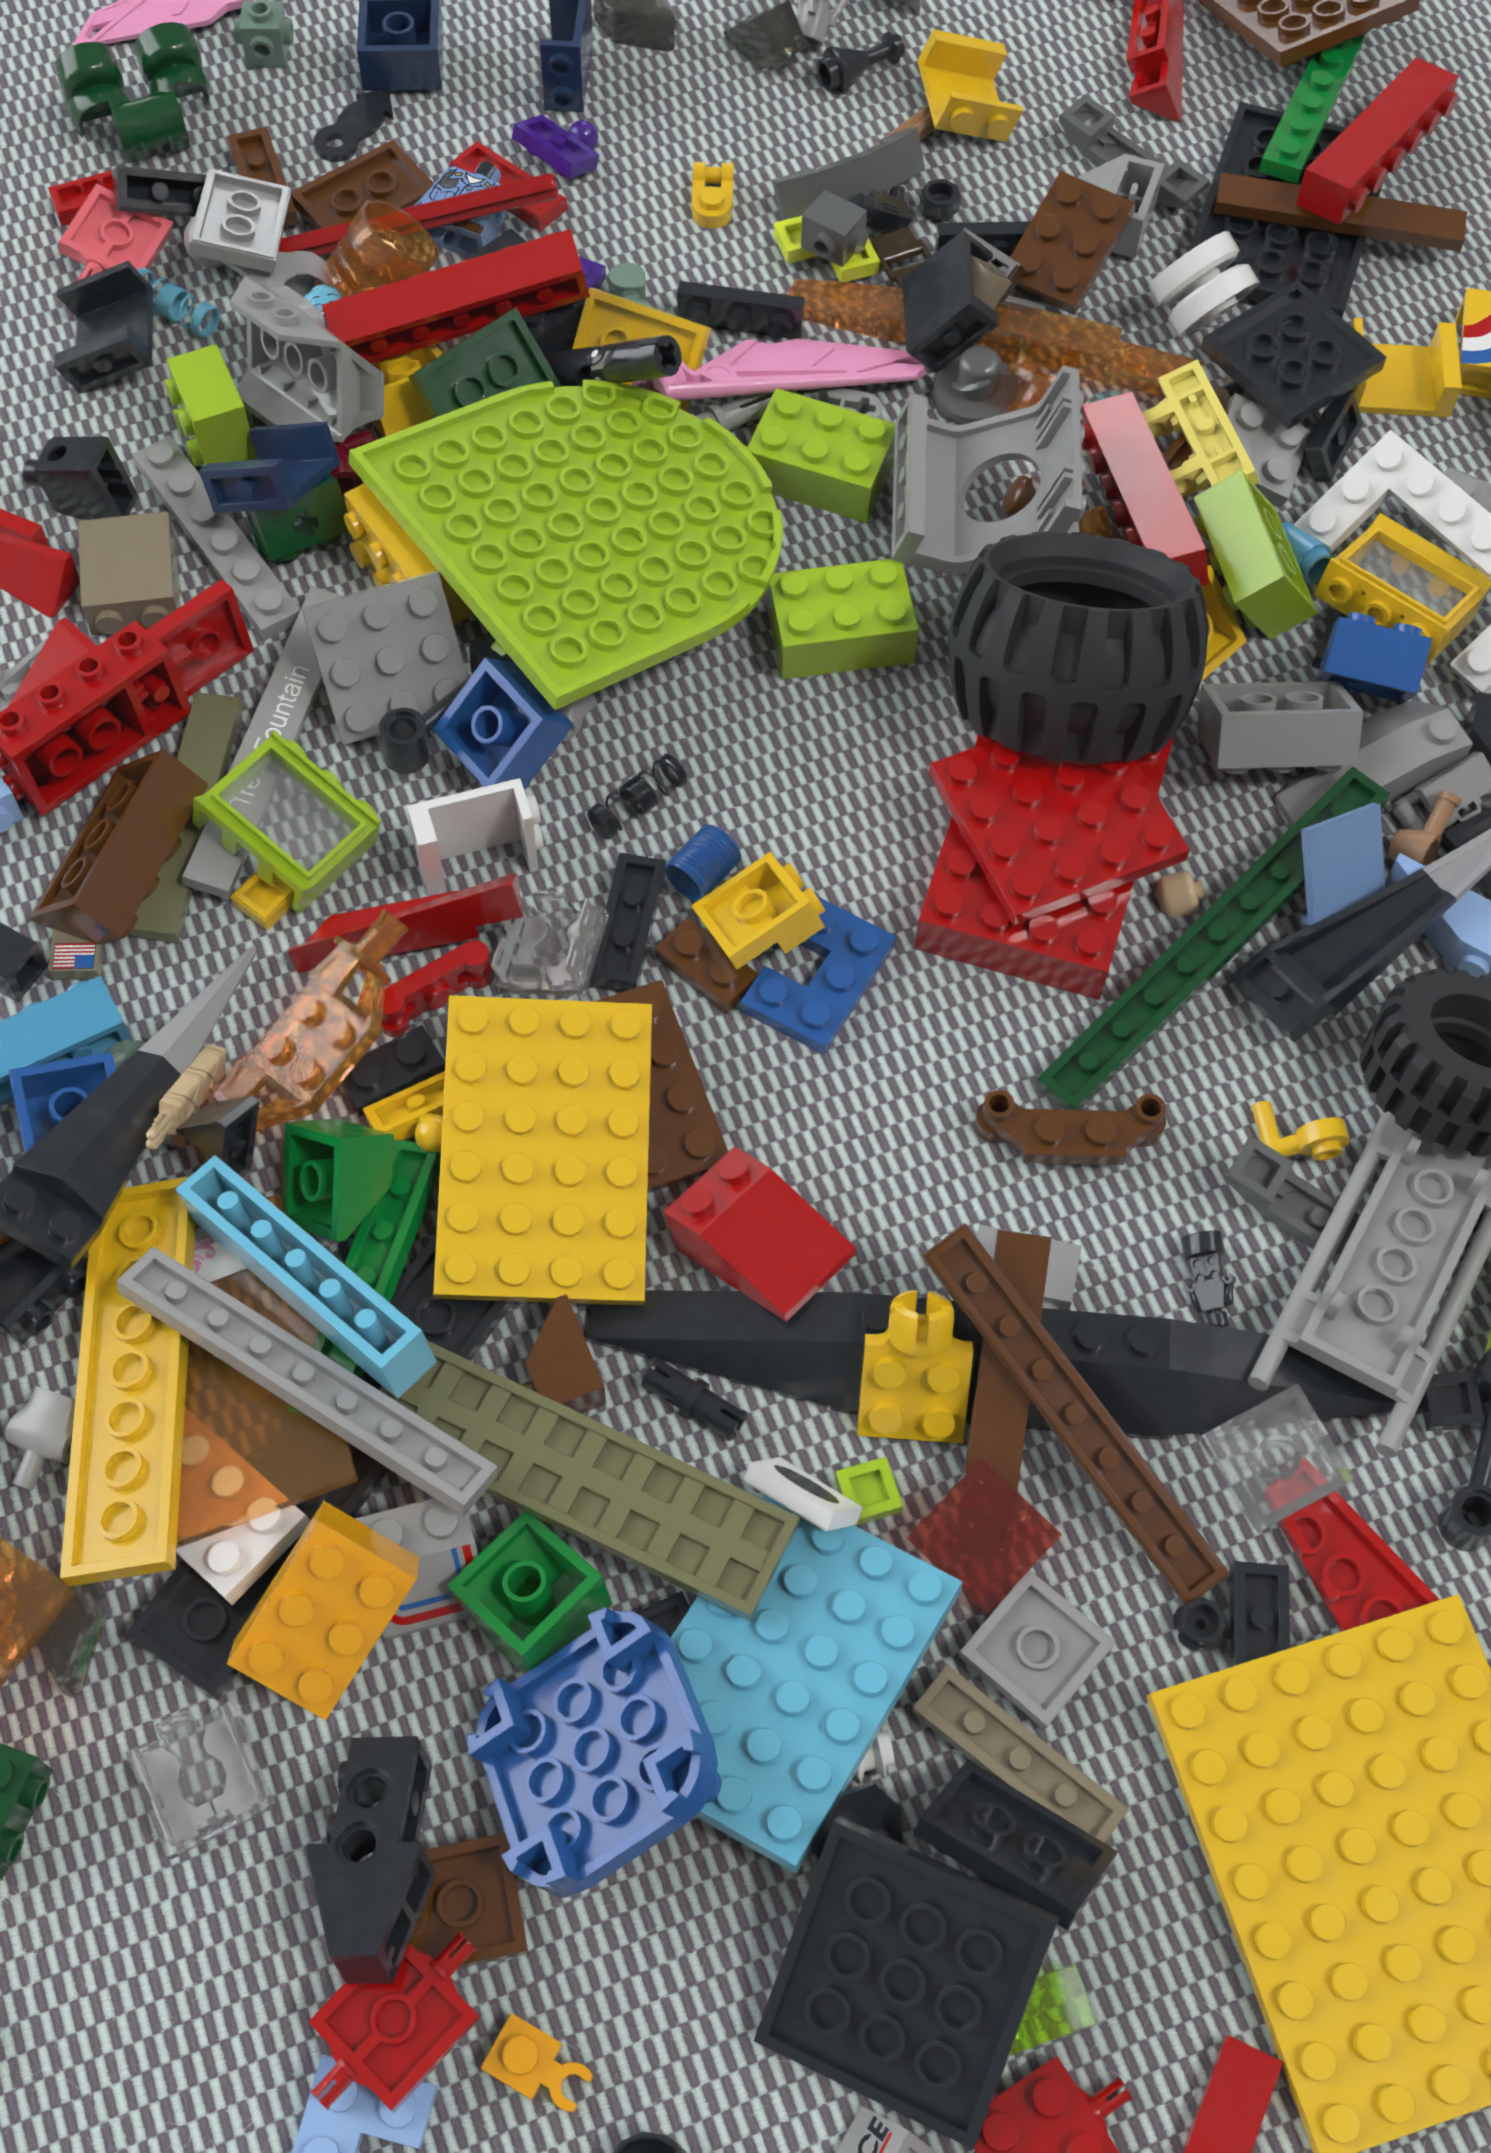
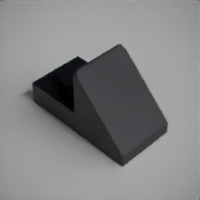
M253 1095L210 1103L177 1127L176 1131L205 1151L203 1155L204 1164L216 1155L242 1177L252 1169L260 1100Z

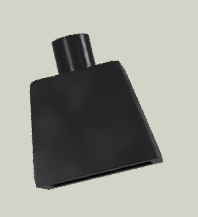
M53 437L46 443L38 460L28 459L23 466L24 482L29 486L42 487L54 510L62 515L82 520L129 516L139 497L109 437Z

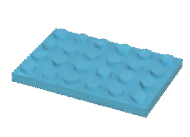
M765 1494L761 1498L790 1513L797 1515L793 1511L789 1510L788 1508L781 1505L780 1503H778L777 1501L773 1500ZM799 1516V1526L751 1622L698 1596L671 1637L714 1740L718 1760L717 1772L722 1780L718 1796L713 1801L706 1803L703 1809L695 1816L797 1874L810 1852L813 1840L837 1796L848 1787L962 1592L963 1582L854 1525L825 1532Z

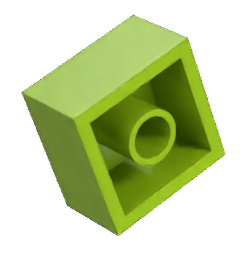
M217 344L166 359L171 378L164 379V384L172 405H179V408L172 410L180 435L190 436L191 440L185 442L194 467L200 465L204 467L208 463L257 460L255 448L249 434L250 427L244 404Z

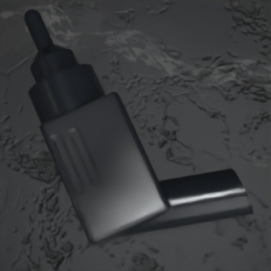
M900 185L893 187L889 195L872 190L869 195L859 193L856 196L845 199L867 210L866 227L891 233L908 227L913 220L906 201L905 188Z

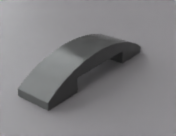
M1086 94L1059 116L1058 121L1064 131L1096 167L1123 154L1163 163L1114 129L1116 115ZM1178 158L1170 166L1166 164L1164 166L1157 203L1170 207L1184 208L1209 186L1210 180Z
M911 127L878 140L879 145L816 170L805 168L772 181L781 221L802 216L824 190L841 198L848 199L859 193L869 195L872 190L884 192L921 172L925 165L917 127Z
M1250 1135L1225 1179L1250 1205L1267 1219L1303 1244L1314 1249L1337 1200L1292 1173L1290 1170L1294 1164L1293 1161ZM1355 1212L1332 1258L1335 1262L1338 1261L1360 1217V1214Z

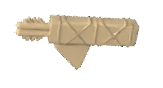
M207 1044L174 1085L164 1094L163 1098L159 1101V1114L154 1119L152 1127L146 1133L148 1138L146 1141L147 1148L157 1149L161 1143L183 1148L185 1138L177 1133L176 1128L199 1109V1106L209 1097L214 1087L224 1078L226 1068V1049L224 1047Z

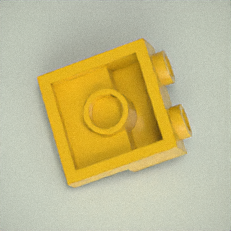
M768 852L691 905L699 919L736 969L756 958L775 943L786 954L825 927L819 915L826 910L810 887L802 892L801 888L805 884L792 864L788 862L781 866L771 852Z

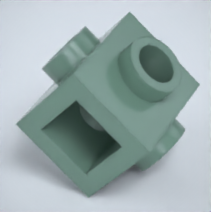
M243 1L241 18H235L234 35L236 43L243 46L247 68H286L289 45H293L294 30L292 19L285 18L283 1Z

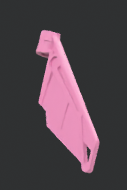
M119 0L90 14L75 40V45L92 41L110 44L137 39L149 27L165 22L183 23L190 29L211 25L228 11L242 8L243 1L256 0ZM101 29L99 32H97L94 36L90 38L94 30Z
M798 338L778 343H764L746 339L696 371L691 370L684 362H681L677 374L670 377L634 381L633 386L655 391L678 401L774 393L776 388L785 391L914 381L922 378L931 369L922 363L917 364L920 361L905 350Z

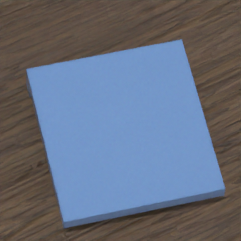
M1371 803L1301 829L1307 912L1301 914L1302 924L1311 926L1385 889L1380 804Z

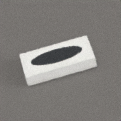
M781 1457L750 1462L744 1477L747 1484L825 1532L856 1525L863 1509L859 1504Z

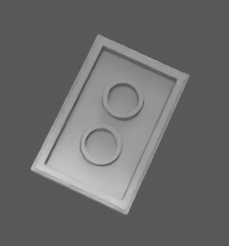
M208 169L189 240L188 254L274 273L292 188Z

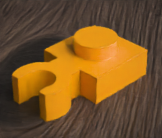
M513 2013L510 2014L480 2068L531 2101L535 2099L543 2085L549 2089L550 2096L556 2106L568 2113H575L578 2106L572 2100L563 2096L562 2085L564 2081L571 2076H577L590 2084L594 2078L590 2070L580 2063L569 2062L561 2065L555 2061L563 2048V2044Z

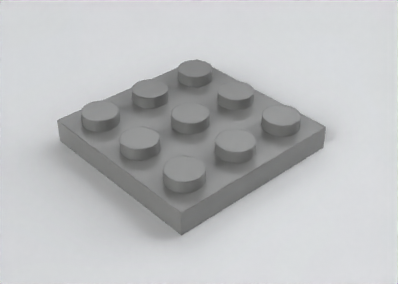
M438 571L428 572L301 607L343 745L380 735V720L387 712L393 709L411 708L420 712L421 715L424 714L468 678Z

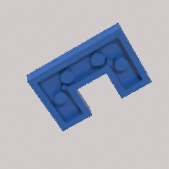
M818 897L826 910L819 915L825 927L799 945L826 959L809 985L806 987L764 966L741 1000L740 1011L825 1055L894 949L897 936Z

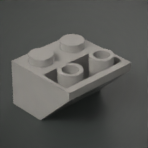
M1123 154L1080 175L1079 179L1135 202V212L1112 250L1113 253L1136 258L1157 203L1165 164Z

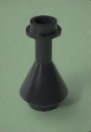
M886 32L882 35L881 44L863 51L828 46L823 53V58L817 62V72L823 87L827 91L837 89L839 93L846 94L868 66L886 59L892 65L898 64L900 58L905 55L903 40L897 33Z

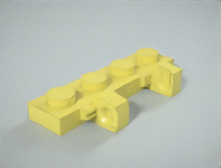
M1198 359L1157 378L1165 398L1157 406L1142 413L1154 438L1162 435L1170 436L1173 430L1175 433H1180L1182 430L1193 452L1189 459L1183 462L1181 467L1170 470L1181 496L1185 497L1197 493L1199 490L1208 489L1209 486L1212 487L1239 470H1242L1254 484L1260 483L1256 470Z

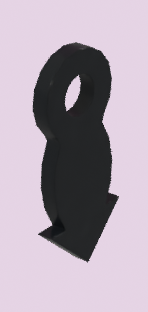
M389 90L356 94L357 101L351 103L341 112L335 124L325 126L315 134L313 144L316 154L329 162H341L354 156L358 150L359 141L377 132L383 125L386 116L394 120ZM334 139L344 141V144L339 147L327 145L328 142Z

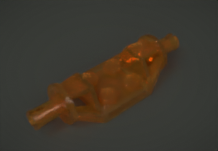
M383 909L381 915L357 944L353 941L349 944L341 937L336 936L333 943L337 947L308 975L311 979L249 1055L246 1057L242 1054L219 1089L212 1085L208 1092L218 1101H224L249 1095L255 1096L266 1084L270 1085L282 1096L259 1108L256 1131L262 1135L267 1132L269 1127L316 1113L380 1036L385 985L387 986L392 981L381 970L383 965L380 962L409 929L394 915ZM359 969L366 977L358 1004L356 1005L342 992ZM190 1142L194 1147H196V1149H198L201 1153L204 1154V1150Z

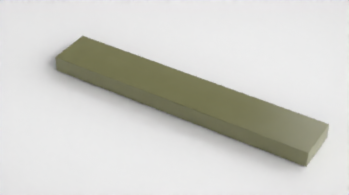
M195 692L177 760L208 783L202 795L225 776L243 710L241 697ZM192 821L185 824L179 835V838L182 840L179 849L168 861L163 863L157 874L160 877L157 888L147 899L142 900L135 912L138 920L130 932L131 937L179 943L193 893V888L183 885L182 876L205 825L199 829Z

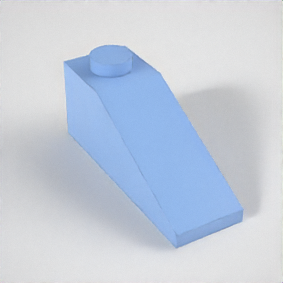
M1399 853L1385 881V887L1391 886L1425 866ZM1469 889L1423 934L1449 965L1459 970L1469 971L1470 976L1479 978L1481 975L1491 978V901Z

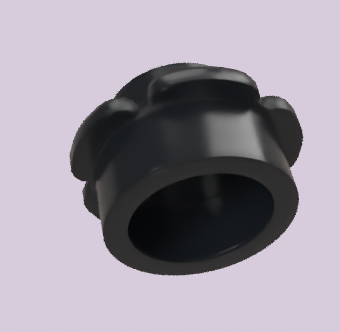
M1199 1598L1189 1602L1186 1606H1180L1176 1609L1173 1615V1627L1178 1630V1640L1184 1647L1192 1651H1197L1199 1648H1203L1205 1651H1212L1218 1648L1224 1641L1223 1631L1227 1629V1619L1216 1603L1205 1598ZM1196 1621H1202L1205 1624V1628L1198 1630L1195 1627Z

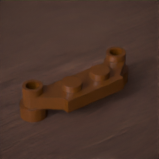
M995 1090L990 1092L986 1096L985 1101L979 1106L974 1126L976 1133L983 1140L989 1143L1006 1141L1023 1154V1163L1124 1165L1127 1157L1126 1153L1134 1147H1149L1161 1139L1166 1126V1105L1159 1096L1145 1094L1137 1100L1136 1104L1125 1111L1023 1109L1014 1102L1013 1097L1008 1092Z

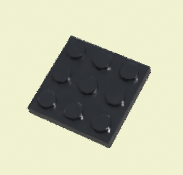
M1299 280L1294 281L1203 337L1200 348L1206 356L1287 429L1292 428L1383 370L1387 358Z

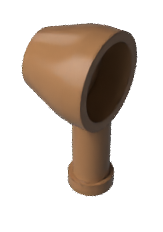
M1440 790L1437 795L1438 800L1423 829L1398 830L1390 843L1388 857L1395 862L1399 853L1424 866L1431 864L1440 846V836L1453 811L1459 807L1462 800L1452 793Z

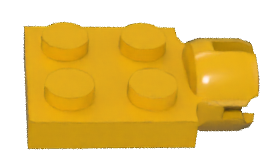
M917 1290L902 1292L891 1303L888 1329L881 1334H865L857 1436L963 1444L973 1360V1342L961 1341L953 1337L954 1309L946 1297L928 1291L926 1313L922 1315L915 1312Z

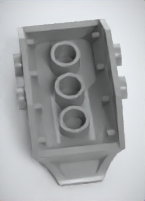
M247 276L243 278L230 300V307L246 317L248 368L237 387L245 409L268 426L327 421L333 441L341 443L352 431L360 426L380 420L384 416V373L326 329L322 312L303 296L283 284L268 287L259 280Z

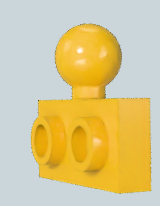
M445 1071L362 1108L370 1128L394 1134L395 1140L408 1141L415 1136L416 1143L422 1150L426 1152H439L441 1154Z

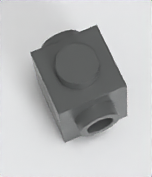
M824 190L802 215L801 247L843 267L854 254H860L867 243L869 235L866 230L867 210Z

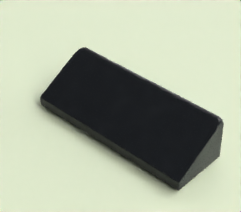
M117 166L112 170L117 211L194 217L197 214L207 174Z

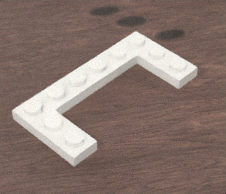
M1392 430L1388 431L1294 524V526L1328 545L1331 553H1333L1390 496H1393L1491 580V513ZM1491 624L1450 663L1451 670L1477 693L1484 692L1489 694L1491 692Z

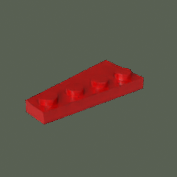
M1306 1459L1264 1496L1263 1499L1341 1632L1440 1600Z

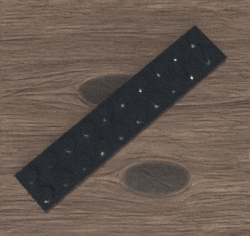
M436 1232L399 1279L390 1304L420 1328L427 1341L471 1361L515 1301L434 1299ZM364 1371L362 1380L380 1390L382 1386ZM292 1419L254 1467L260 1475L300 1509L310 1521L323 1501L354 1518L390 1470L327 1428L293 1422ZM301 1535L233 1605L182 1560L125 1635L132 1642L217 1701L239 1672L227 1664L235 1638Z

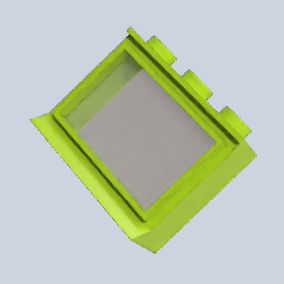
M275 730L271 732L268 739L204 795L194 797L192 823L200 829L211 819L222 829L221 842L227 851L231 854H236L242 847L245 848L258 860L257 873L266 884L271 885L280 878L293 889L295 893L292 909L298 914L302 913L377 843L381 820L371 805L364 800H356L343 789L341 782L332 772L326 769L321 770L307 758L305 751L299 744L293 740L284 739Z

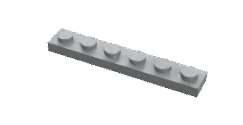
M170 435L133 453V459L138 470L218 579H223L233 588L240 609L261 638L266 641L293 627L301 609L228 512H213L200 474Z

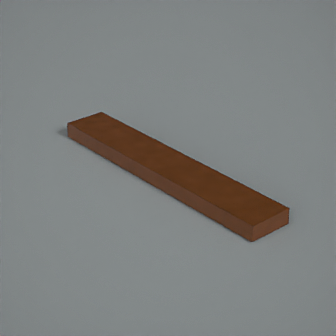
M1221 173L1214 210V213L1457 252H1461L1465 240L1467 211L1367 196L1361 209L1357 213L1352 211L1338 225L1296 206L1301 185Z
M998 1229L993 1260L1038 1320L1041 1321L1052 1237ZM983 1338L953 1552L1008 1561L1030 1401Z

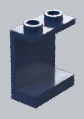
M549 0L552 40L540 39L544 110L584 112L593 50L591 0Z
M325 421L253 427L249 430V434L258 460L208 463L199 470L214 513L289 509L341 463L328 422Z

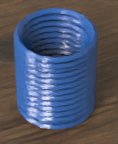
M705 824L665 864V873L677 891L691 900L698 901L712 892V889L741 862V852L736 842L728 833L715 825Z

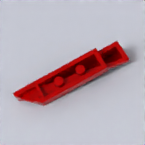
M1134 0L1126 61L1131 74L1137 73L1129 92V100L1133 105L1171 120L1181 121L1184 0Z
M0 509V589L45 616L53 618L59 613L80 584V578L71 553L50 547L42 525Z
M517 873L463 890L330 915L305 943L289 948L288 955L297 973L480 938L478 927L480 925L523 917Z

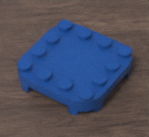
M605 1607L589 1614L588 1618L592 1626L590 1630L511 1684L497 1677L482 1692L489 1699L479 1716L476 1734H466L469 1756L483 1763L504 1827L510 1850L501 1856L509 1870L535 1887L560 1898H566L593 1887L686 1825L703 1809L706 1803L713 1801L721 1790L722 1780L717 1772L718 1760L714 1740L676 1646L663 1628L633 1611H612Z

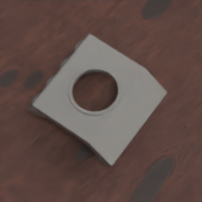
M1062 365L1043 398L1031 407L963 425H953L927 418L928 397L914 393L910 394L895 421L891 560L956 576L969 572L981 550L989 543L995 544L999 542L1002 537L1032 534V532L1049 531L1051 533H1079V521L1086 507V496L1082 495V479L1086 463L1085 460L1081 459V444L1084 439L1085 427L1080 424V411L1084 401V392L1080 390L1078 369ZM1007 460H1025L1039 468L1041 477L1038 490L1032 500L1016 514L1000 521L981 522L972 519L965 513L964 500L970 485L989 467Z

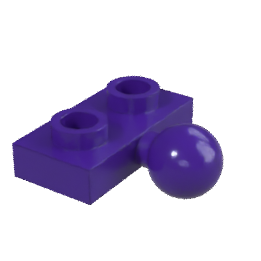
M544 115L514 123L512 139L525 147L528 153L539 157L555 168L559 175L570 179L597 169L600 154L593 149L598 144L599 136L596 127L592 123L579 120L574 122L568 131H565Z

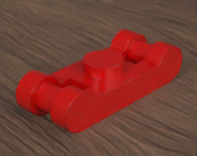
M478 940L468 941L381 990L375 997V1008L379 1016L382 1032L390 1037H399L407 1032L412 1019L430 1009H439L449 1003V995L454 996L468 987L473 989L487 987L493 979L487 945Z

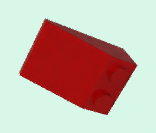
M735 1146L663 1211L677 1251L785 1322L857 1254L855 1247L777 1173Z

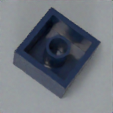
M359 0L357 56L363 90L442 89L444 32L440 0Z

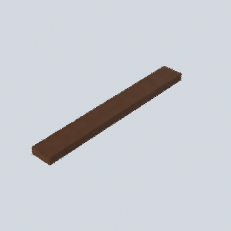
M964 1223L921 1255V1258L1183 1605L1186 1606L1189 1602L1199 1599L1230 1574L1228 1569L967 1224Z

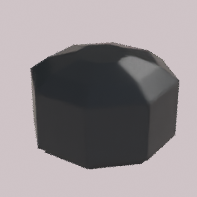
M946 179L928 181L922 188L920 206L924 215L934 220L950 219L960 209L961 195L956 184Z

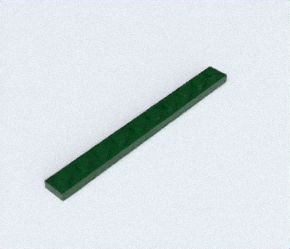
M1352 766L1037 1078L1036 1087L1064 1110H1081L1305 886L1301 829L1371 803L1380 804L1382 809L1388 802L1390 792Z

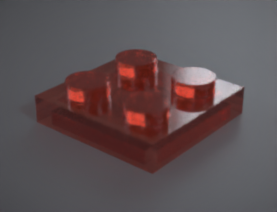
M980 1457L914 1527L906 1538L938 1569L963 1581L962 1592L988 1615L1062 1534Z

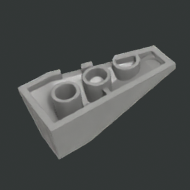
M1411 700L1376 713L1362 724L1358 765L1353 767L1390 792L1388 801L1411 793L1420 783L1466 757L1473 743L1449 708ZM1341 766L1340 770L1333 772L1320 771L1310 767L1278 793L1275 802L1290 826L1301 818L1352 766Z

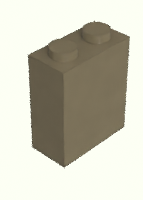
M168 511L78 521L81 608L91 635L115 634L135 620L145 629H148L181 607L177 539Z

